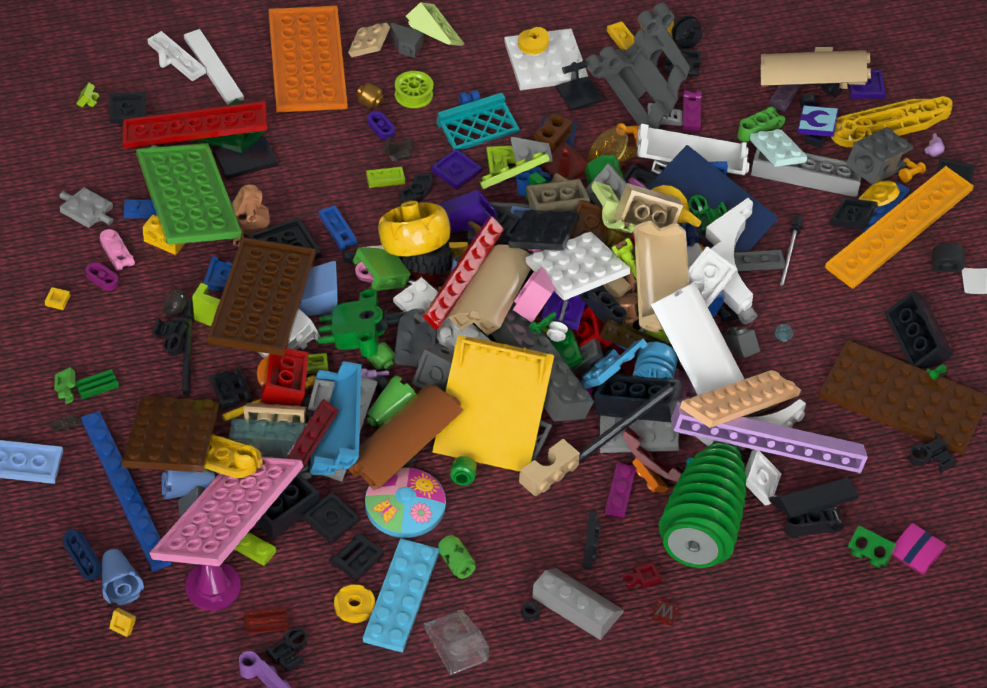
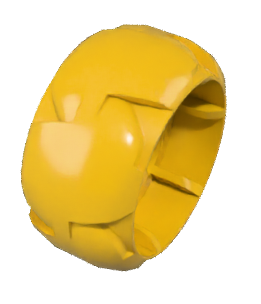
M408 201L401 204L400 207L390 210L381 217L378 226L380 242L383 248L389 254L396 256H416L432 252L448 242L451 231L448 215L443 207L438 204L418 203L417 201Z

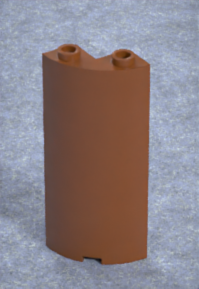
M435 384L433 386L426 385L359 446V458L348 470L354 477L361 475L373 490L379 489L463 411L460 401L456 397L451 398Z

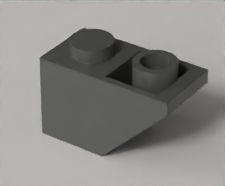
M735 326L728 328L727 332L722 334L728 348L735 357L746 358L760 352L754 330L746 329V327L737 328Z

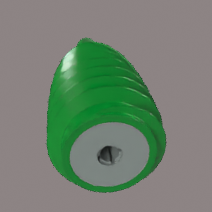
M714 441L703 451L699 452L681 474L659 521V532L668 554L676 561L690 567L707 568L725 562L732 556L740 530V522L745 507L744 498L746 496L745 466L741 460V453L738 451L739 446Z

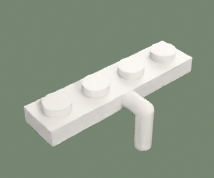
M162 31L148 38V44L159 53L160 67L164 68L172 64L191 81L206 74V68Z

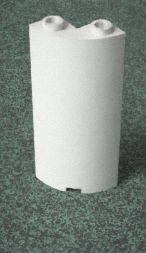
M641 124L638 128V157L671 162L686 145H689L708 162L727 161L728 173L739 175L748 173L749 163L747 162L748 148L746 147V142L739 144L648 128L649 125Z
M695 282L652 304L697 395L744 380Z

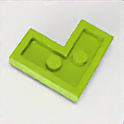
M512 146L487 147L489 172L492 175L498 174V170L508 166L507 164H515Z

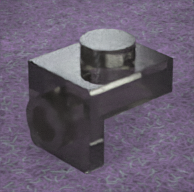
M387 137L384 151L392 162L412 157L414 143L411 139L395 143L391 137Z

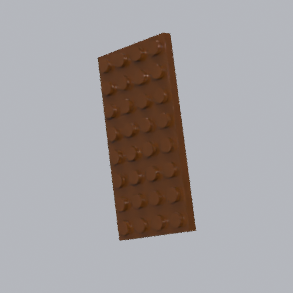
M242 237L207 336V344L285 356L314 263L316 249Z
M850 340L846 341L818 396L929 442L933 441L936 435H940L942 437L941 441H945L948 444L947 449L964 455L987 407V395L941 376L933 380L929 377V373L926 370Z

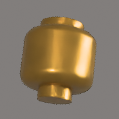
M367 83L365 86L361 85L356 93L359 96L358 102L369 109L378 108L384 98L382 90L371 83Z

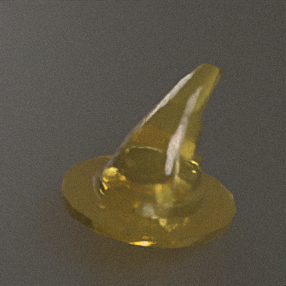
M614 127L602 133L595 140L588 155V163L602 155H614L620 163L637 155L638 147L637 145L627 146V133L622 128Z

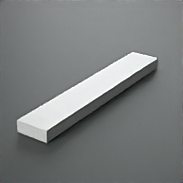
M198 29L184 34L185 41L200 64L206 68L207 75L226 104L229 105L236 98L239 101H243V94L201 30Z

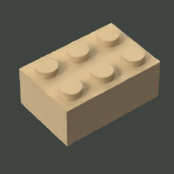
M627 183L614 218L616 221L622 220L626 227L631 223L636 226L644 221H652L659 228H663L669 224L677 223L683 204L676 197Z

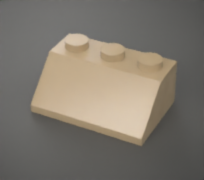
M247 403L244 407L245 434L299 437L306 425L307 407Z

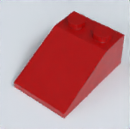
M287 348L285 356L268 354L261 402L273 405L301 406L305 394L308 352Z

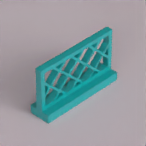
M503 93L438 112L436 123L439 128H442L453 151L455 149L459 151L519 132V127L505 103ZM503 109L504 117L495 114V111ZM484 114L490 117L488 121L479 119V116ZM468 119L473 121V124L468 126L462 124V122ZM491 119L500 120V125L490 123ZM504 122H506L508 124H511L513 128L506 129L503 128L502 125ZM479 123L484 125V130L481 131L479 129L474 128L475 124ZM452 124L457 126V129L454 132L449 130L447 126ZM488 127H490L492 129L497 130V132L495 134H489L486 132V130ZM459 129L468 130V135L465 136L458 133ZM473 132L481 135V137L473 139L470 138V135ZM455 137L465 140L464 143L456 145Z

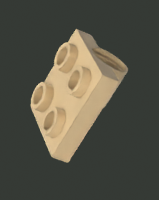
M388 23L375 24L374 26L358 29L348 52L350 56L356 57L380 51L390 29Z

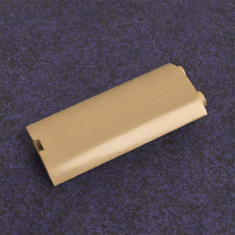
M866 50L761 54V87L795 84L867 83V79H871V68H867V63H870V53H866Z
M644 221L634 226L639 325L644 329L658 333L659 330L664 329L652 304L689 285L686 231L677 223L659 228L652 221Z
M509 245L493 246L456 302L448 318L461 331L473 323L487 336L499 329L531 269L526 264L525 258L531 254L520 248H509Z

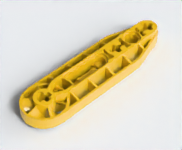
M945 96L933 99H910L837 118L834 137H831V139L840 146L853 147L855 142L886 127L893 130L898 136L925 130L942 120L948 119L952 111V100Z

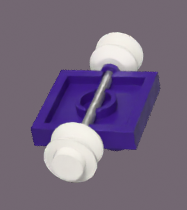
M553 291L546 301L541 320L553 312L557 314L549 324L550 329L547 331V335L551 340L556 342L564 340L568 328L578 331L585 307V302L582 301L579 295L563 300Z

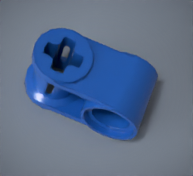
M539 166L517 174V193L521 196L527 195L525 189L527 186H530V175L537 172L546 179V182L543 184L550 183L551 175L546 172L544 173Z

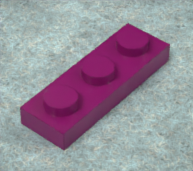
M617 462L605 514L625 518L636 473L635 466Z

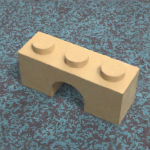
M562 439L549 449L548 462L552 465L542 466L535 460L520 470L519 483L536 497L541 492H546L553 483L562 480L569 471H574L579 465L580 453Z

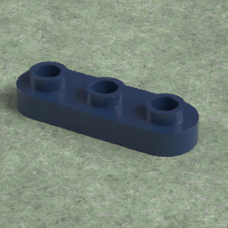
M68 530L63 538L66 550L85 579L97 580L102 573V565L81 531Z

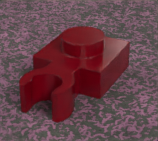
M654 562L635 567L634 573L624 574L623 581L631 580L626 585L627 589H631L639 583L642 588L661 583V576Z

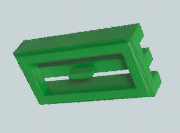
M111 369L75 381V386L83 400L119 388V383L116 381V377Z

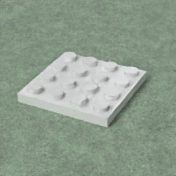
M572 29L548 31L549 46L546 51L537 55H529L519 50V35L504 37V43L520 90L556 86L571 81V72L564 74L562 67L571 65L572 62L578 63L583 61ZM586 68L578 71L579 78L588 77Z
M592 232L569 239L563 251L543 250L525 257L526 264L533 271L538 273L541 268L546 271L555 286L554 291L563 300L630 274V267L619 257L617 258Z

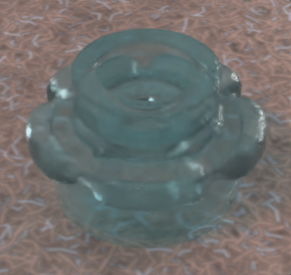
M787 324L779 325L774 333L775 337L783 342L793 337L792 328Z

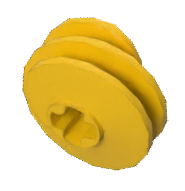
M542 27L525 30L519 34L518 47L523 53L529 55L541 54L549 46V33Z

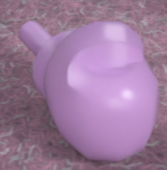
M934 133L932 135L933 139L929 141V146L924 150L926 154L937 157L944 152L945 146L941 138L937 137V134Z
M361 369V376L372 380L379 376L389 375V371L376 372V370Z

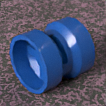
M472 90L470 93H459L460 105L480 100L478 90Z

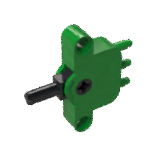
M374 289L364 290L360 293L359 301L339 304L333 309L332 314L319 317L320 322H332V325L319 327V333L332 332L333 335L318 338V343L327 344L335 342L336 348L340 350L360 348L363 357H372L378 353L379 336L389 329V325L399 324L400 319L406 312L387 314V310L382 311L380 309L376 291Z

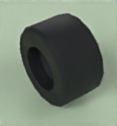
M941 244L932 249V268L940 272L957 273L965 268L964 248L957 244Z

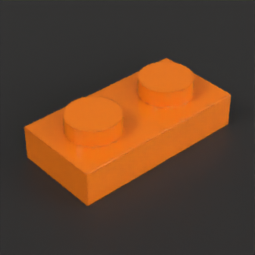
M637 458L632 462L637 468V474L647 481L646 485L651 491L664 494L669 489L660 475L651 471Z

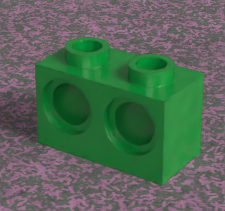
M859 525L848 545V548L852 550V555L860 559L865 556L870 559V564L878 568L881 565L887 567L897 547L895 543ZM862 538L867 539V546L863 549L858 548L857 542ZM878 548H885L886 554L884 557H876L875 552Z

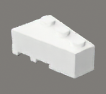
M300 309L287 348L295 350L299 348L303 350L307 347L308 342L313 339L317 341L318 338H321L313 322ZM259 352L263 358L268 356V353Z

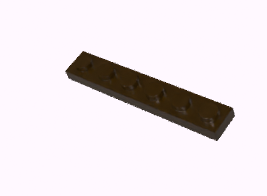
M607 318L599 336L627 349L635 341L644 339L646 343L659 342L673 348L670 343ZM678 358L676 369L686 372Z

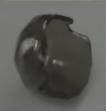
M178 288L172 289L164 301L161 312L171 317L181 315L187 307L188 298L185 292Z

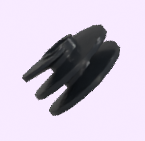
M691 15L681 17L672 28V38L682 48H690L697 45L703 36L700 22Z

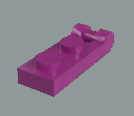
M684 90L682 130L700 131L702 91L689 92V90Z

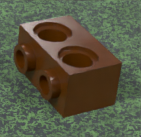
M554 113L545 120L544 125L540 129L536 130L534 134L535 141L549 143L551 154L554 155L571 135L573 121Z

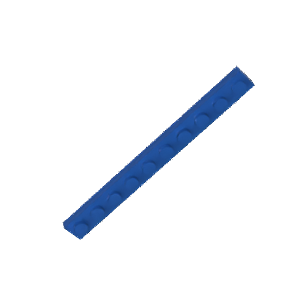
M100 411L81 417L85 431L151 571L170 566L171 561L153 560L150 556L151 550L161 540L128 469L122 468V457Z

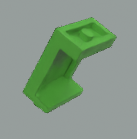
M382 245L358 248L353 259L354 264L362 262L372 274L374 280L371 288L375 291L405 288L411 275L399 257L386 252Z

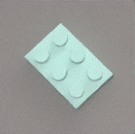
M782 130L760 131L750 135V141L775 167L806 163L807 155Z

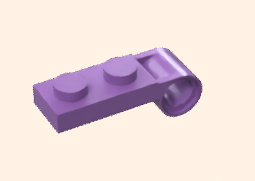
M246 651L240 655L239 669L242 677L251 679L258 676L268 688H291L286 680H281L275 668L271 665L268 666L256 653Z

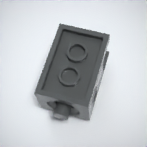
M886 127L855 142L846 166L874 185L905 168L907 163L901 160V156L912 150L914 146Z
M439 343L424 349L423 354L418 359L417 365L419 366L412 384L420 388L435 384L442 391L446 392L454 351Z

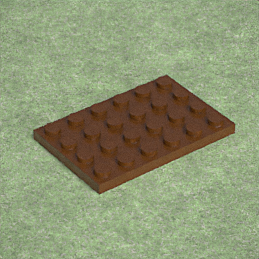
M141 397L122 459V468L204 472L220 409V402L194 400L191 398Z

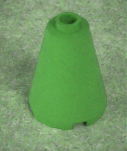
M394 376L366 413L368 417L366 420L373 428L375 426L380 428L416 395L415 391L407 383L403 385L400 382L402 378L399 376Z

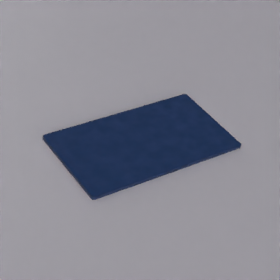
M686 145L647 187L649 190H652L661 185L673 186L685 196L688 206L691 197L701 195L706 199L709 211L711 208L717 209L721 202L724 203L727 211H730L749 198L753 202L752 214L746 219L745 229L736 242L734 253L749 252L778 220L776 215L689 145ZM694 200L691 203V207L694 210H699ZM699 200L703 209L704 203L701 200ZM686 223V227L711 247H714L706 238V233H701V225L696 227Z

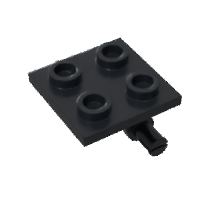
M585 60L578 63L572 62L571 65L562 67L564 74L571 72V81L556 85V89L571 111L603 102V98L589 77L579 78L578 71L587 68Z

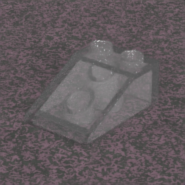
M462 610L424 624L427 634L450 675L488 661L489 646L485 638Z

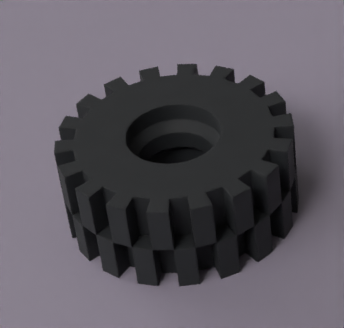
M446 244L429 253L404 256L403 264L409 270L413 269L414 272L419 271L421 274L445 273L449 270L452 251Z

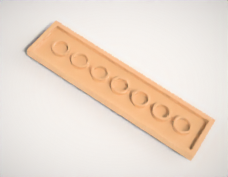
M770 370L684 400L680 408L709 428L797 397L801 389L795 386L792 381L781 377L778 372Z

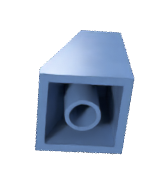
M331 261L311 269L299 308L306 316L332 314L333 309L337 306L336 261Z

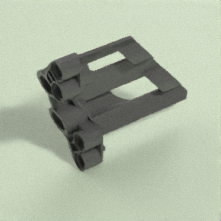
M664 2L658 3L653 8V12L647 10L640 13L637 20L640 23L641 29L635 35L634 44L627 50H614L612 46H608L600 52L599 56L593 54L585 60L587 68L593 77L605 78L638 126L646 124L649 125L648 128L659 129L660 122L664 116L666 119L669 117L678 100L680 84L682 81H686L690 70L689 64L667 30L675 16ZM661 52H664L675 66L669 75L668 83L657 69V60ZM646 91L655 102L649 115L638 101Z

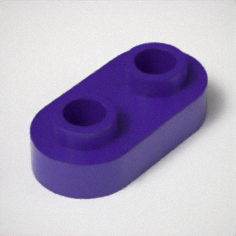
M373 111L368 114L367 123L379 138L389 140L394 137L395 127L382 112Z

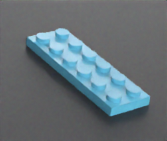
M400 538L363 635V642L403 653L436 564L439 548Z

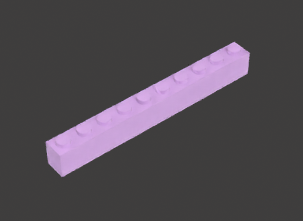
M677 402L671 417L675 432L857 473L862 472L868 458L863 444L745 417L709 428L680 408L681 403Z

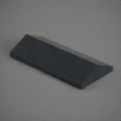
M835 478L771 496L769 501L789 518L858 499V493L848 478Z

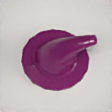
M222 563L220 566L197 565L190 571L185 581V592L189 600L196 607L207 611H218L229 607L237 600L241 591V580L237 571L225 563Z

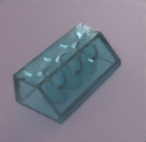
M232 418L229 440L252 445L261 452L262 457L285 459L307 423Z

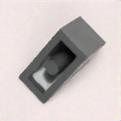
M391 22L390 38L400 54L415 58L423 46V32Z

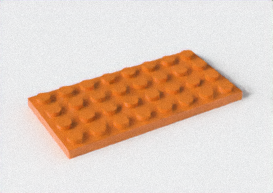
M337 6L268 9L276 112L347 109Z

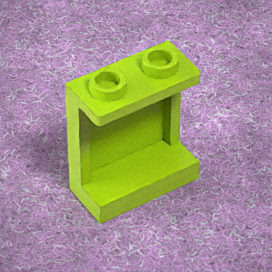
M201 283L192 296L194 320L211 326L220 299L209 296L208 285Z

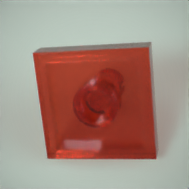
M564 142L551 153L552 162L539 165L544 172L551 175L552 179L558 173L567 180H576L585 172L588 162Z

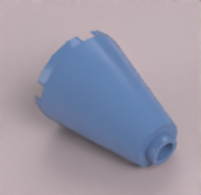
M204 469V472L166 470L164 473L162 472L163 499L183 497L195 487L205 490L218 475H215L214 471Z
M111 549L106 551L102 556V594L104 599L110 604L115 602L117 605L129 604L140 596L141 589L143 590L144 588L142 578L120 550Z

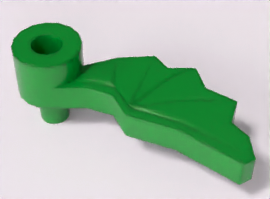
M553 312L540 323L532 322L529 325V329L540 334V329L548 326L557 314Z
M942 364L936 370L928 368L929 377L936 380L939 375L947 372V366Z

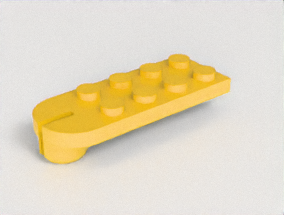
M213 435L205 469L233 478H243L254 474L256 468L259 469L262 466L263 460L261 452L252 445H245Z

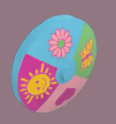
M401 468L379 489L373 490L369 486L365 496V510L371 523L380 531L394 537L412 538L426 534L440 523L445 513L446 498L440 483L430 474L414 468Z

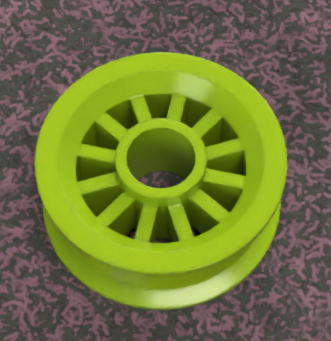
M420 71L404 72L395 80V99L399 104L407 108L424 107L433 99V80L430 76Z

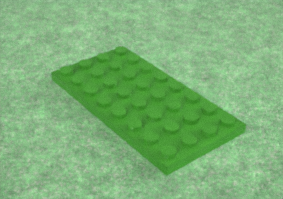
M208 143L136 150V156L167 245L241 238L242 231Z

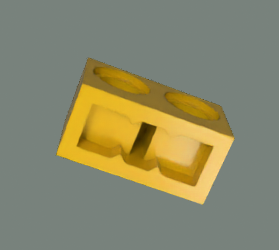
M152 215L143 225V236L146 243L174 255L185 244L167 245L160 222L155 215Z

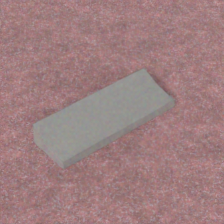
M758 148L756 150L751 176L857 197L861 176L846 166L847 161L805 153L807 155L806 163L775 167Z

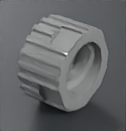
M750 307L746 311H741L738 317L743 324H748L756 319L757 314Z

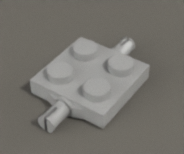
M85 187L75 195H69L65 191L61 192L60 198L66 202L60 206V212L88 228L99 221H103L108 225L113 223L114 219L106 215L113 209L112 202Z

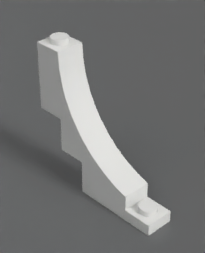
M749 198L706 228V238L714 245L711 250L735 267L734 248L739 236L745 229L746 219L752 214L753 202ZM737 271L722 289L721 293L725 296L724 302L738 315L741 311H746L752 306L753 294L743 283Z

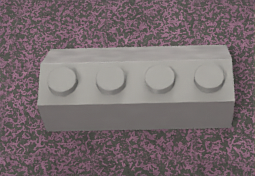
M557 568L545 570L533 586L532 598L599 640L603 638L624 612L622 608Z

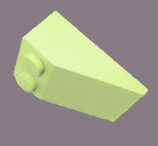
M420 2L406 15L409 20L408 23L413 29L421 31L448 45H464V42L434 4Z

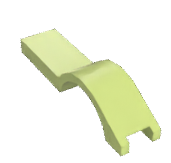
M594 181L591 188L603 206L602 219L604 225L617 231L634 233V224L631 223L628 227H625L622 220H615L614 215L620 201L610 185Z

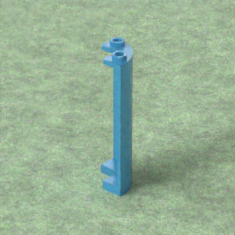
M343 361L338 373L318 370L315 380L335 382L330 404L338 409L339 412L310 457V474L312 475L335 474V470L341 468L346 470L355 464L359 458L361 364Z

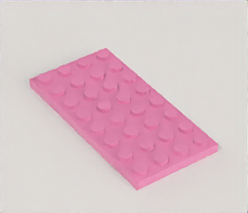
M262 457V466L259 469L256 468V472L250 476L233 478L219 473L151 550V558L153 560L220 566L304 467L302 461Z

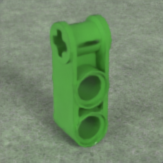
M771 106L764 111L742 119L737 138L742 142H750V135L752 133L779 129L783 126L786 119L784 116H780L776 109Z

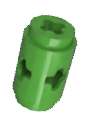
M449 535L438 544L439 553L452 573L460 579L470 576L475 571V561L461 540L454 535Z

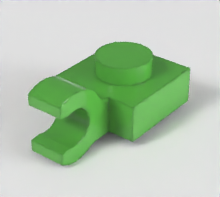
M70 367L55 374V391L58 392L59 399L65 397L66 404L73 402L74 397L71 388L75 387V371Z

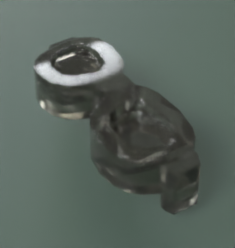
M70 415L64 420L62 418L56 419L51 425V429L54 433L65 427L66 432H69V426H81V421L77 416Z

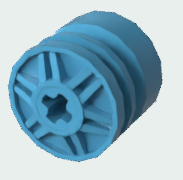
M649 342L644 349H639L633 376L674 379L678 356L672 347L664 343Z

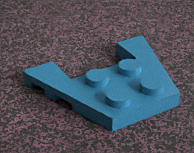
M644 339L635 341L621 355L615 349L605 352L592 369L582 376L583 379L580 383L584 389L603 384L620 369V365L623 362L631 360L638 349H644L648 344Z

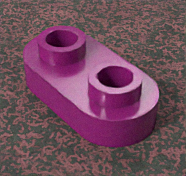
M98 262L87 265L85 269L86 277L91 282L106 291H112L118 287L119 280L116 273Z

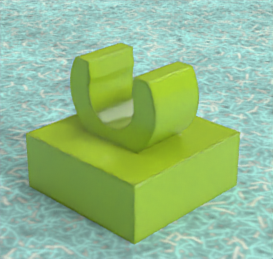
M88 83L81 91L76 104L83 107L87 103L89 106L94 107L97 103L95 100L99 97L98 93L93 92L95 86Z

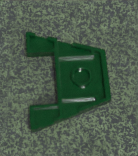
M236 98L227 106L239 105L242 103ZM265 131L190 140V142L195 144L197 141L204 144L208 143L209 146L218 145L220 149L227 148L242 153L263 136Z

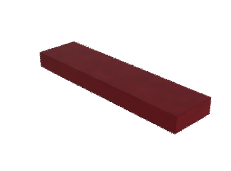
M323 399L285 459L301 460L305 467L339 410Z

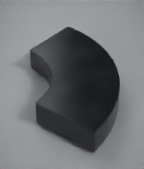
M432 173L414 175L412 184L405 189L399 190L401 204L408 201L420 202L430 192Z

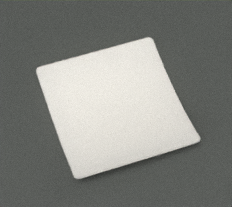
M964 268L962 270L965 293L987 294V268Z

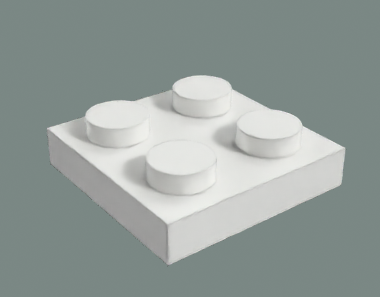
M752 450L744 472L746 475V486L764 505L771 504L769 497L774 496L781 473L759 450Z

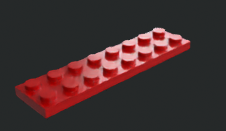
M266 101L123 119L124 149L265 131L268 130Z

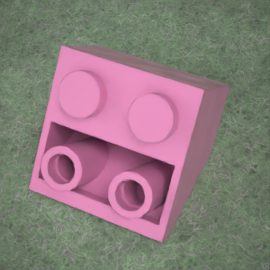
M543 268L538 273L533 272L514 300L516 306L513 310L530 322H533L555 289L552 280Z

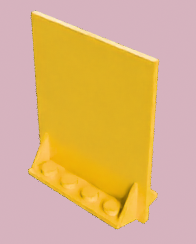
M458 335L445 393L451 398L456 397L460 401L463 411L436 435L432 452L456 458L467 456L480 464L483 463L520 471L532 462L554 355L529 350L525 347L519 348L489 340Z

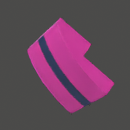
M912 523L896 541L897 547L892 556L924 576L933 561L937 560L947 545Z

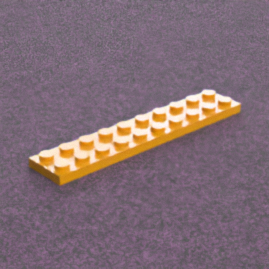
M945 166L826 263L825 268L854 289L973 191L974 186Z

